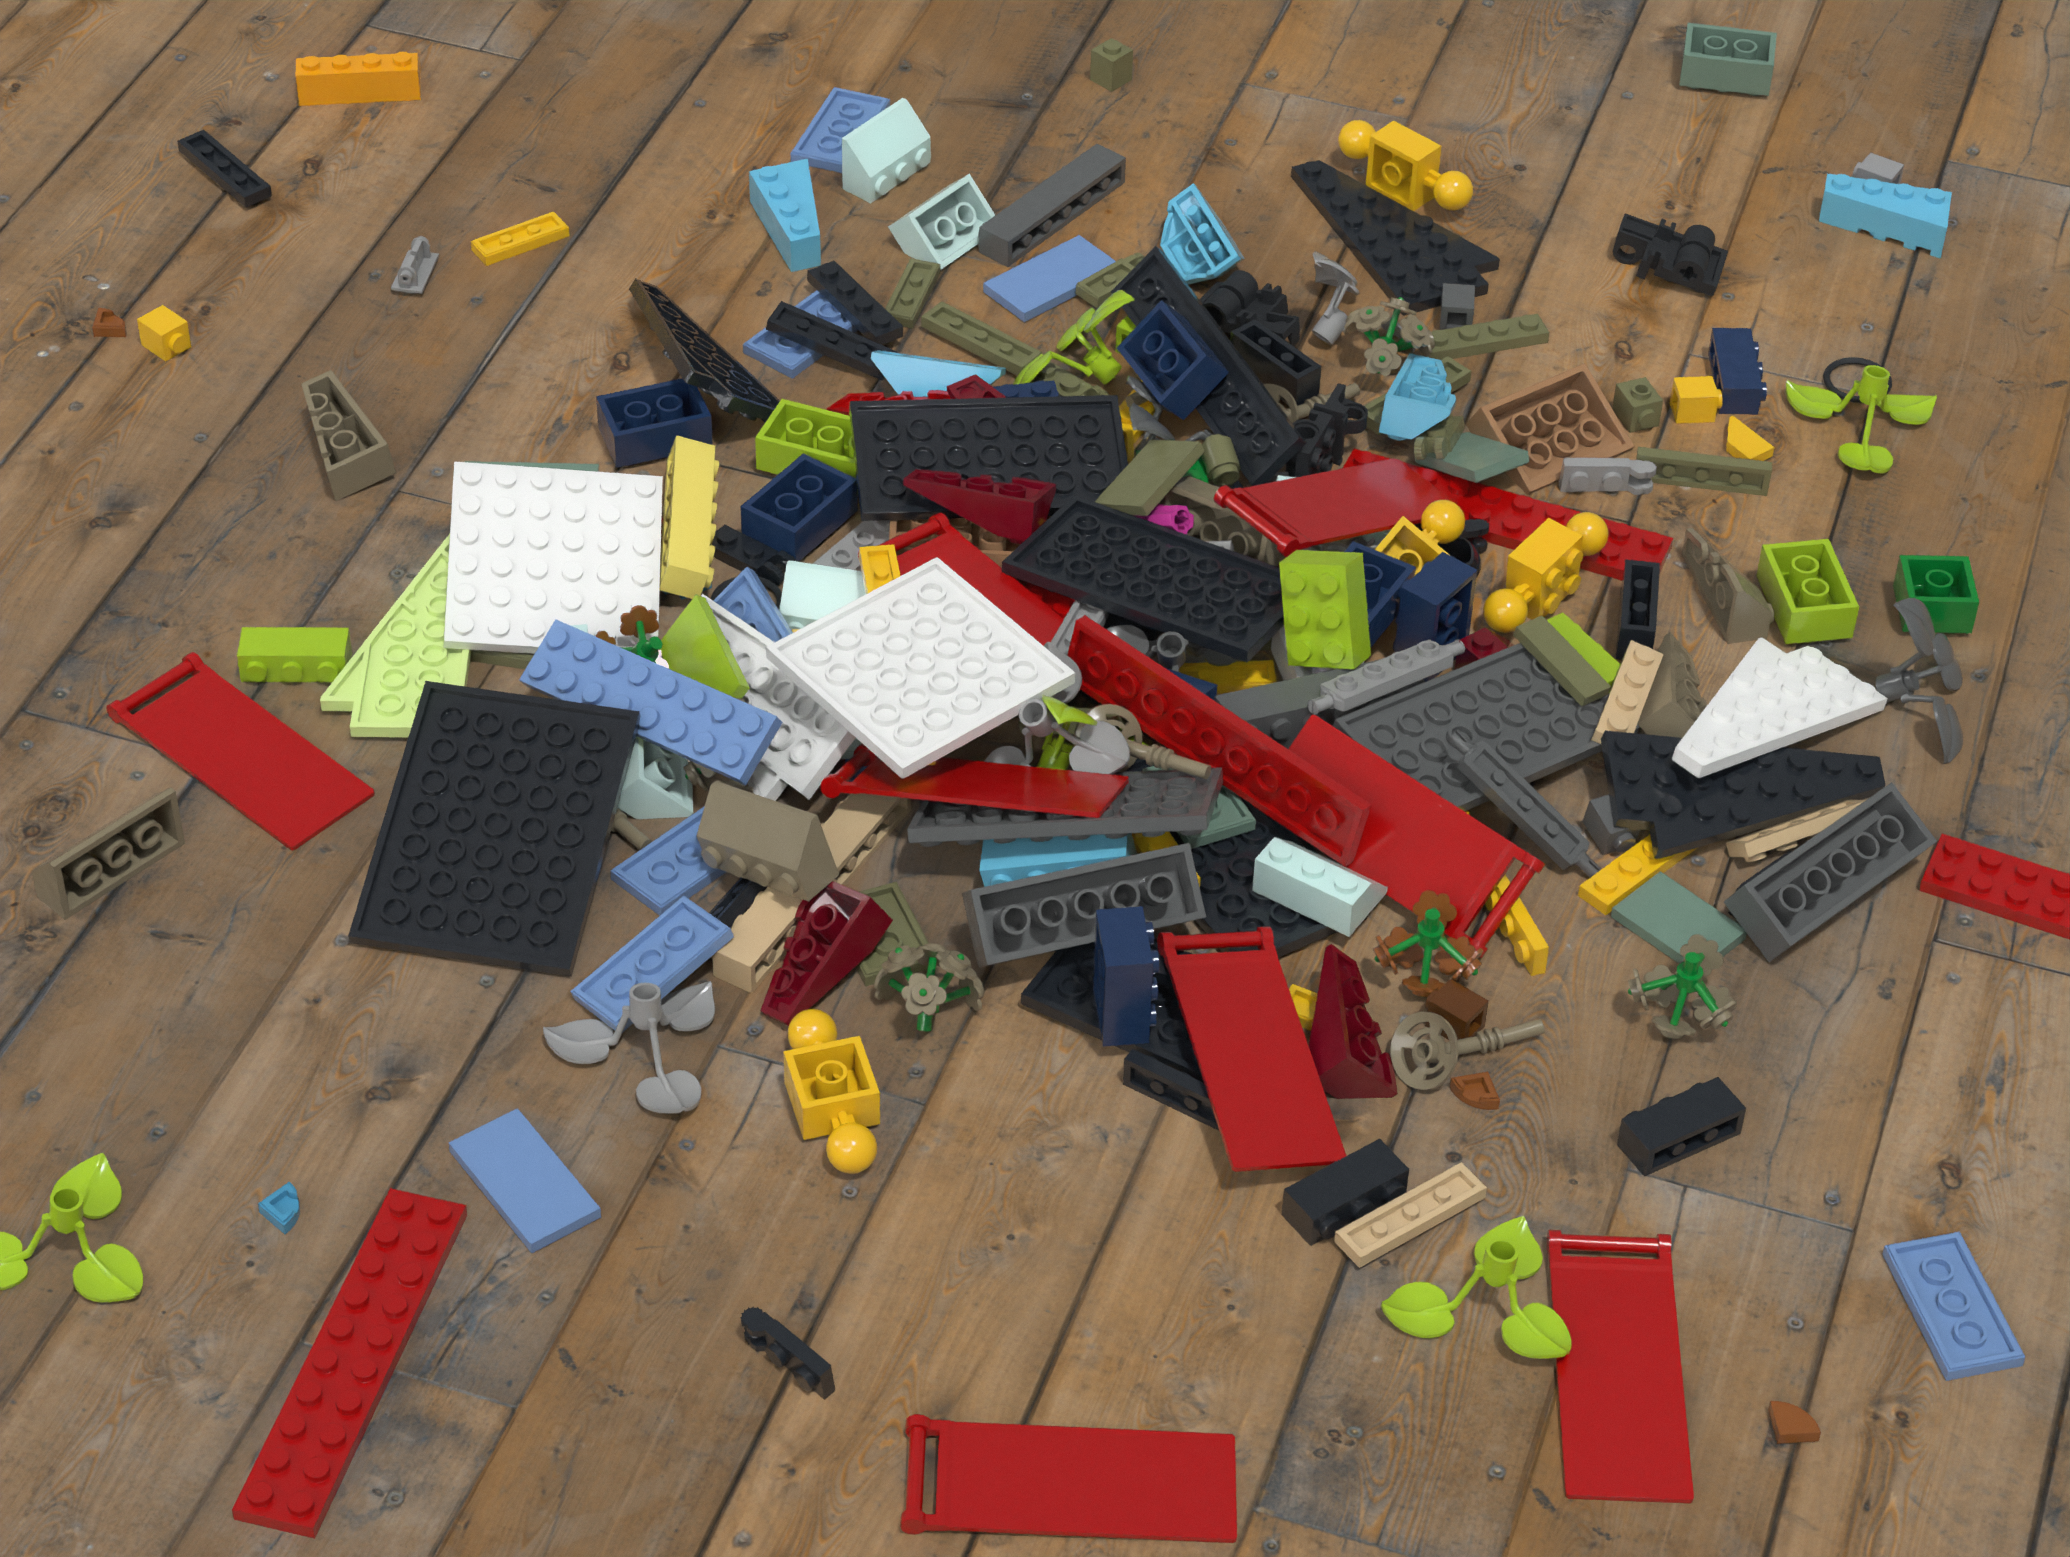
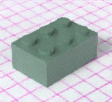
M1688 23L1679 85L1692 89L1705 88L1720 92L1731 91L1747 93L1752 96H1769L1774 69L1777 33Z

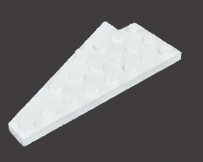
M702 594L701 596L706 598L750 687L742 699L752 706L777 716L783 722L750 777L748 785L754 788V794L774 801L778 799L787 785L807 799H810L821 785L822 780L834 768L856 737L766 658V647L775 642Z
M1761 637L1758 638L1675 747L1672 760L1697 778H1701L1883 711L1888 698L1877 692L1871 684L1862 682L1850 674L1844 666L1835 664L1823 656L1822 652L1816 648L1806 646L1785 653Z

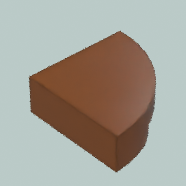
M98 308L92 327L94 337H126L125 321L114 315L110 309Z
M1488 1071L1451 1078L1450 1089L1462 1102L1479 1109H1499L1500 1099Z
M1770 1401L1768 1411L1777 1444L1819 1441L1821 1431L1811 1415L1793 1404L1782 1401Z

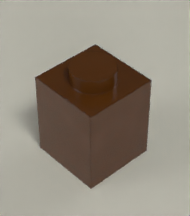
M1450 979L1439 990L1434 989L1430 993L1425 1003V1009H1427V1012L1436 1013L1445 1018L1452 1026L1457 1040L1474 1037L1476 1032L1481 1031L1485 1027L1489 1000ZM1426 1022L1425 1026L1430 1028L1429 1022ZM1442 1030L1441 1036L1448 1039L1447 1034Z

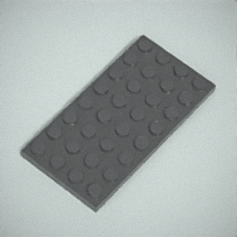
M1518 643L1337 718L1334 721L1333 727L1461 810L1467 811L1490 799L1457 768L1463 755L1447 741L1457 729L1472 744L1484 740L1518 774L1530 783L1602 751V745L1591 739L1608 695L1581 706L1521 643ZM1638 725L1636 726L1634 733L1638 732L1640 728Z
M1222 767L1211 768L1208 779L1199 778L1177 770L1115 772L1112 775L1128 776L1129 783L1099 818L923 800L907 828L909 843H920L924 847H933L942 844L944 841H957L959 845H972L979 842V840L994 839L995 843L1000 844L1013 842L1016 838H1031L1034 842H1044L1056 836H1068L1070 840H1083L1089 838L1090 835L1105 834V837L1110 839L1122 838L1127 836L1128 833H1142L1146 837H1157L1169 831H1180L1182 835H1196L1208 829L1223 784Z

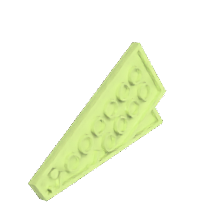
M450 534L321 696L322 711H352L350 721L351 737L408 738L425 681L467 687L472 650L444 648Z

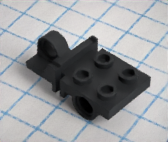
M1624 214L1613 248V255L1617 261L1630 265L1641 259L1636 274L1638 278L1645 280L1648 270L1651 268L1655 270V276L1661 277L1668 282L1683 285L1698 293L1714 296L1728 251L1714 246L1715 234L1710 228L1704 225H1693L1684 234L1674 231L1676 223L1672 222L1670 227L1666 226L1665 219H1661L1660 224L1656 225L1629 214ZM1628 245L1633 247L1636 252L1632 254L1625 253L1620 247Z
M1237 270L1225 282L1217 281L1200 298L1201 303L1225 333L1231 335V331L1255 319L1285 340L1288 337V343L1294 347L1300 340L1299 317L1287 315V296L1282 294L1281 286L1277 285L1272 290V284L1267 283L1259 290L1256 279L1246 271Z
M1338 383L1325 405L1315 402L1313 409L1309 412V420L1302 419L1292 423L1307 443L1286 463L1285 472H1288L1289 477H1301L1331 471L1333 464L1340 466L1343 462L1345 435L1358 434L1366 429L1368 410L1364 405L1345 398L1346 385Z

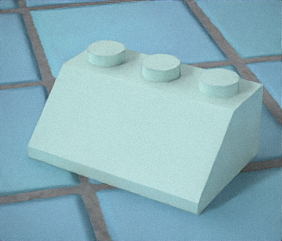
M901 98L842 138L843 190L871 204L931 162V137L908 100Z
M968 174L945 187L889 225L888 228L905 254L917 260L938 263L941 270L979 244V227L984 222L993 218L995 214L971 175Z
M788 560L779 611L790 629H801L866 595L862 572Z
M636 736L617 808L635 819L679 818L692 815L693 787L690 780L685 778L686 773L683 766L688 764L687 759Z
M1276 837L1255 858L1252 891L1348 937L1362 923L1388 890V887L1291 841Z

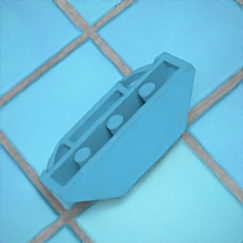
M1194 183L1168 202L1167 211L1169 213L1164 223L1160 246L1188 285L1219 278L1245 259L1223 222Z
M881 350L874 351L871 354V360L898 395L902 391H912L914 397L927 396L929 390L947 391V386L975 374L992 385L1006 373V368Z

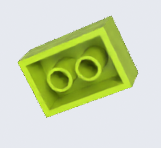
M1829 539L1763 544L1756 576L1767 602L1772 605L1774 618L1785 644L1853 638L1859 605Z
M1296 550L1279 562L1288 666L1355 669L1371 656L1363 553Z

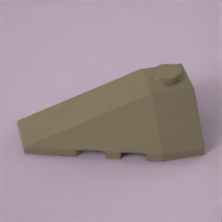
M1687 528L1682 556L1727 644L1758 640L1761 637L1767 639L1769 625L1774 621L1772 605L1766 602L1760 589L1696 530Z
M1669 632L1664 636L1658 651L1664 655L1637 725L1640 727L1639 732L1641 734L1683 738L1707 707V703L1696 688L1700 685V681L1692 656Z

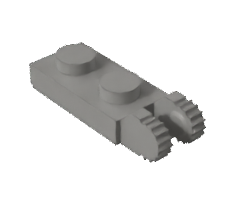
M1564 458L1559 479L1560 492L1629 491L1634 495H1645L1653 490L1654 482L1650 478L1656 475L1657 466L1650 461L1630 460L1629 458Z

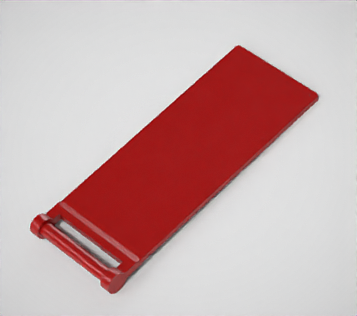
M1396 458L1245 488L1231 489L1224 485L1214 495L1215 503L1222 508H1229L1273 542L1277 546V551L1285 557H1288L1296 550L1306 549L1311 546L1390 530L1402 516L1413 525L1421 523V516L1425 508L1437 500L1452 501L1464 512V508Z
M937 513L931 516L928 522L879 544L894 545L897 552L933 534L940 535L897 556L900 576L938 557L1043 646L1047 642L1052 641L1064 620L1015 578L1003 573L1002 568L951 526L947 516L943 513Z
M195 652L184 656L180 664L122 701L115 700L106 706L107 713L115 723H122L292 851L375 795L373 788L219 676L214 670L204 664ZM189 674L194 675L135 714L130 713Z
M1314 714L1311 715L1289 747V750L1372 804L1354 861L1348 864L1346 868L1388 887L1386 895L1411 912H1413V905L1416 902H1420L1419 899L1422 892L1431 890L1437 895L1441 893L1447 894L1450 898L1449 903L1457 909V915L1454 920L1447 921L1444 934L1456 940L1463 936L1468 938L1469 945L1474 946L1476 951L1479 948L1483 949L1480 956L1482 958L1488 950L1485 946L1534 874H1540L1545 864ZM1517 859L1522 862L1523 865L1474 937L1472 938L1465 934L1514 860Z
M861 743L854 750L853 756L835 774H829L822 780L820 788L822 793L829 798H835L841 793H862L1099 818L1129 783V777L941 757L936 760L935 765H927L902 779ZM863 766H868L852 782H849Z
M1266 926L1257 927L1256 931L1174 936L1172 932L1159 933L1157 939L1158 951L1163 956L1232 1170L1234 1172L1322 1166L1330 1165L1346 1157L1279 962L1272 928ZM1257 946L1259 949L1252 951L1177 955L1176 952L1184 950Z
M1548 1230L1547 1253L1549 1258L1552 1309L1562 1318L1571 1336L1570 1353L1564 1357L1556 1358L1565 1497L1568 1499L1692 1503L1694 1491L1673 1281L1671 1235L1657 1234L1656 1238L1561 1234V1230ZM1562 1250L1656 1254L1658 1259L1562 1256Z
M914 1414L906 1419L905 1433L909 1437L906 1508L901 1514L900 1527L907 1534L915 1535L924 1531H970L1235 1543L1237 1540L1235 1436L1233 1434L955 1422L950 1420H933L921 1414ZM928 1436H939L935 1514H925L923 1512L926 1438Z

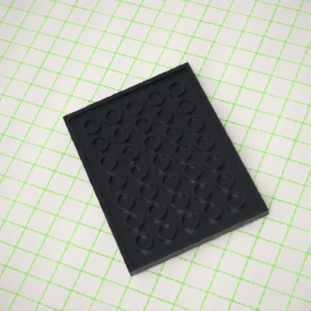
M425 681L349 931L350 943L572 977L639 729L640 711Z

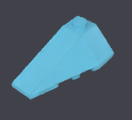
M1409 353L1385 396L1379 433L1387 434L1393 440H1412L1450 416L1456 404V396L1451 394L1452 386L1446 382L1447 373L1441 360Z

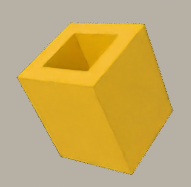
M164 305L137 319L141 345L165 362L191 348L188 322Z
M1713 376L1674 377L1670 406L1676 424L1715 422L1717 409L1722 407V391L1716 388Z

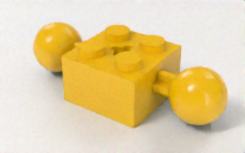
M1353 120L1345 124L1339 133V147L1347 157L1352 159L1368 157L1366 186L1412 211L1417 210L1433 198L1446 210H1460L1470 202L1473 196V185L1467 175L1460 171L1439 173L1441 145L1396 121L1390 122L1376 132L1368 122Z
M1434 501L1422 513V531L1402 516L1375 550L1415 566L1416 575L1428 561H1433L1442 552L1448 554L1438 546V543L1447 544L1460 537L1465 527L1464 513L1452 501Z
M1582 512L1574 515L1568 521L1566 527L1550 518L1542 523L1508 555L1506 588L1496 590L1487 597L1483 607L1486 623L1497 632L1510 633L1514 632L1517 626L1525 623L1527 618L1532 620L1539 616L1545 617L1548 613H1554L1560 602L1568 594L1572 595L1578 589L1581 582L1579 572L1583 556L1594 555L1600 552L1606 545L1608 527L1605 521L1597 514Z
M818 1009L803 1010L791 1020L788 1027V1041L792 1050L783 1051L784 1083L803 1140L830 1135L826 1144V1153L830 1163L841 1172L848 1174L860 1173L871 1166L877 1154L875 1136L867 1127L880 1124V1091L860 1036L837 1040V1027L831 1016Z

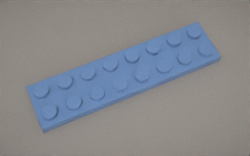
M555 619L519 679L525 686L553 699L640 711L641 717L637 737L745 786L783 723L777 716L557 619Z

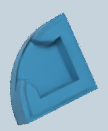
M290 1181L258 1203L259 1213L284 1234L294 1227L300 1214L297 1191Z

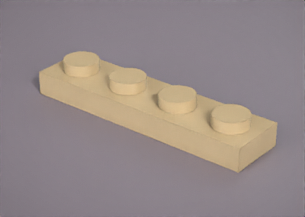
M1632 640L1630 641L1592 736V741L1601 744V737L1605 730L1634 733L1664 654Z
M1846 800L1726 843L1729 857H1744L1745 862H1753L1767 857L1766 851L1776 848V851H1784L1798 846L1797 840L1805 837L1807 840H1810L1866 800Z
M1461 1162L1335 1231L1334 1242L1360 1268L1483 1200L1486 1197L1487 1187Z

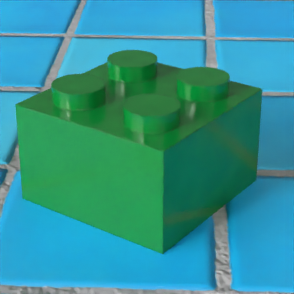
M1900 555L1893 583L1896 602L1907 598H1916L1922 601L1930 613L1935 633H1972L1979 606V598L1969 556ZM1898 611L1902 631L1909 632L1903 616Z

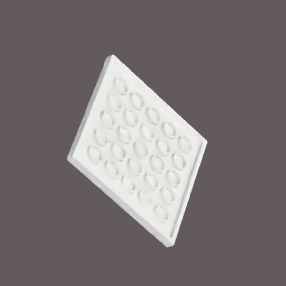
M454 462L444 648L535 654L555 619L568 625L587 624L588 633L595 637L599 631H606L609 637H613L616 640V646L634 647L639 642V638H636L634 635L625 636L620 632V625L622 624L620 617L623 613H630L632 607L642 605L646 607L647 611H656V620L659 623L663 476ZM658 630L654 633H646V640L654 636L658 637Z
M938 557L766 647V658L902 779L1019 715L1020 709L1028 700L1039 699L1042 701L1043 695L1051 697L1075 683V672Z

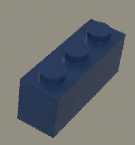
M1712 328L1708 356L1716 388L1722 391V407L1718 409L1719 414L1758 415L1760 402L1766 401L1767 385L1766 382H1761L1763 364L1762 362H1757L1759 344L1757 341H1753L1751 328Z

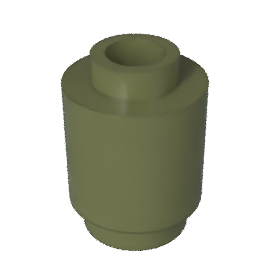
M1221 434L1207 437L1202 443L1205 451L1201 457L1208 478L1216 486L1220 487L1233 484L1240 477L1239 471L1241 467L1231 438Z

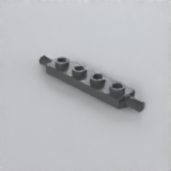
M1459 729L1447 739L1463 755L1457 768L1562 870L1576 864L1590 878L1602 869L1586 854L1590 842L1484 740L1472 744Z

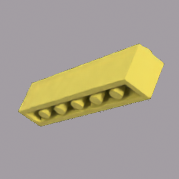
M677 435L666 464L659 590L693 599L696 594L701 596L704 587H710L714 575V568L709 566L713 561L715 546L710 544L713 542L716 531V524H712L715 518L717 503L712 501H714L718 489V482L714 480L718 472L719 461L715 460L714 445Z

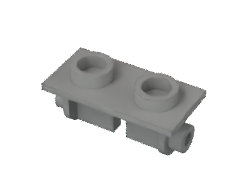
M419 236L412 240L411 250H408L391 286V290L406 293H423L439 258V253L431 252L430 244L426 237Z

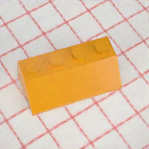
M398 52L395 54L379 55L369 53L358 56L336 55L334 57L308 56L296 58L295 77L299 106L421 100V65L418 53Z

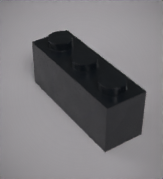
M1255 319L1231 331V343L1262 384H1274L1285 388L1293 396L1297 406L1304 404L1306 399L1319 394L1322 366ZM1281 396L1280 400L1289 405L1287 401Z
M1625 559L1620 590L1616 659H1623L1631 640L1653 649L1657 622L1660 563Z
M1716 1077L1705 1083H1697L1689 1090L1673 1097H1665L1657 1104L1641 1111H1633L1621 1119L1617 1146L1645 1177L1741 1134L1746 1107L1719 1077Z
M1378 1139L1285 1188L1281 1215L1312 1246L1323 1239L1333 1238L1335 1231L1406 1193L1409 1168L1381 1139Z

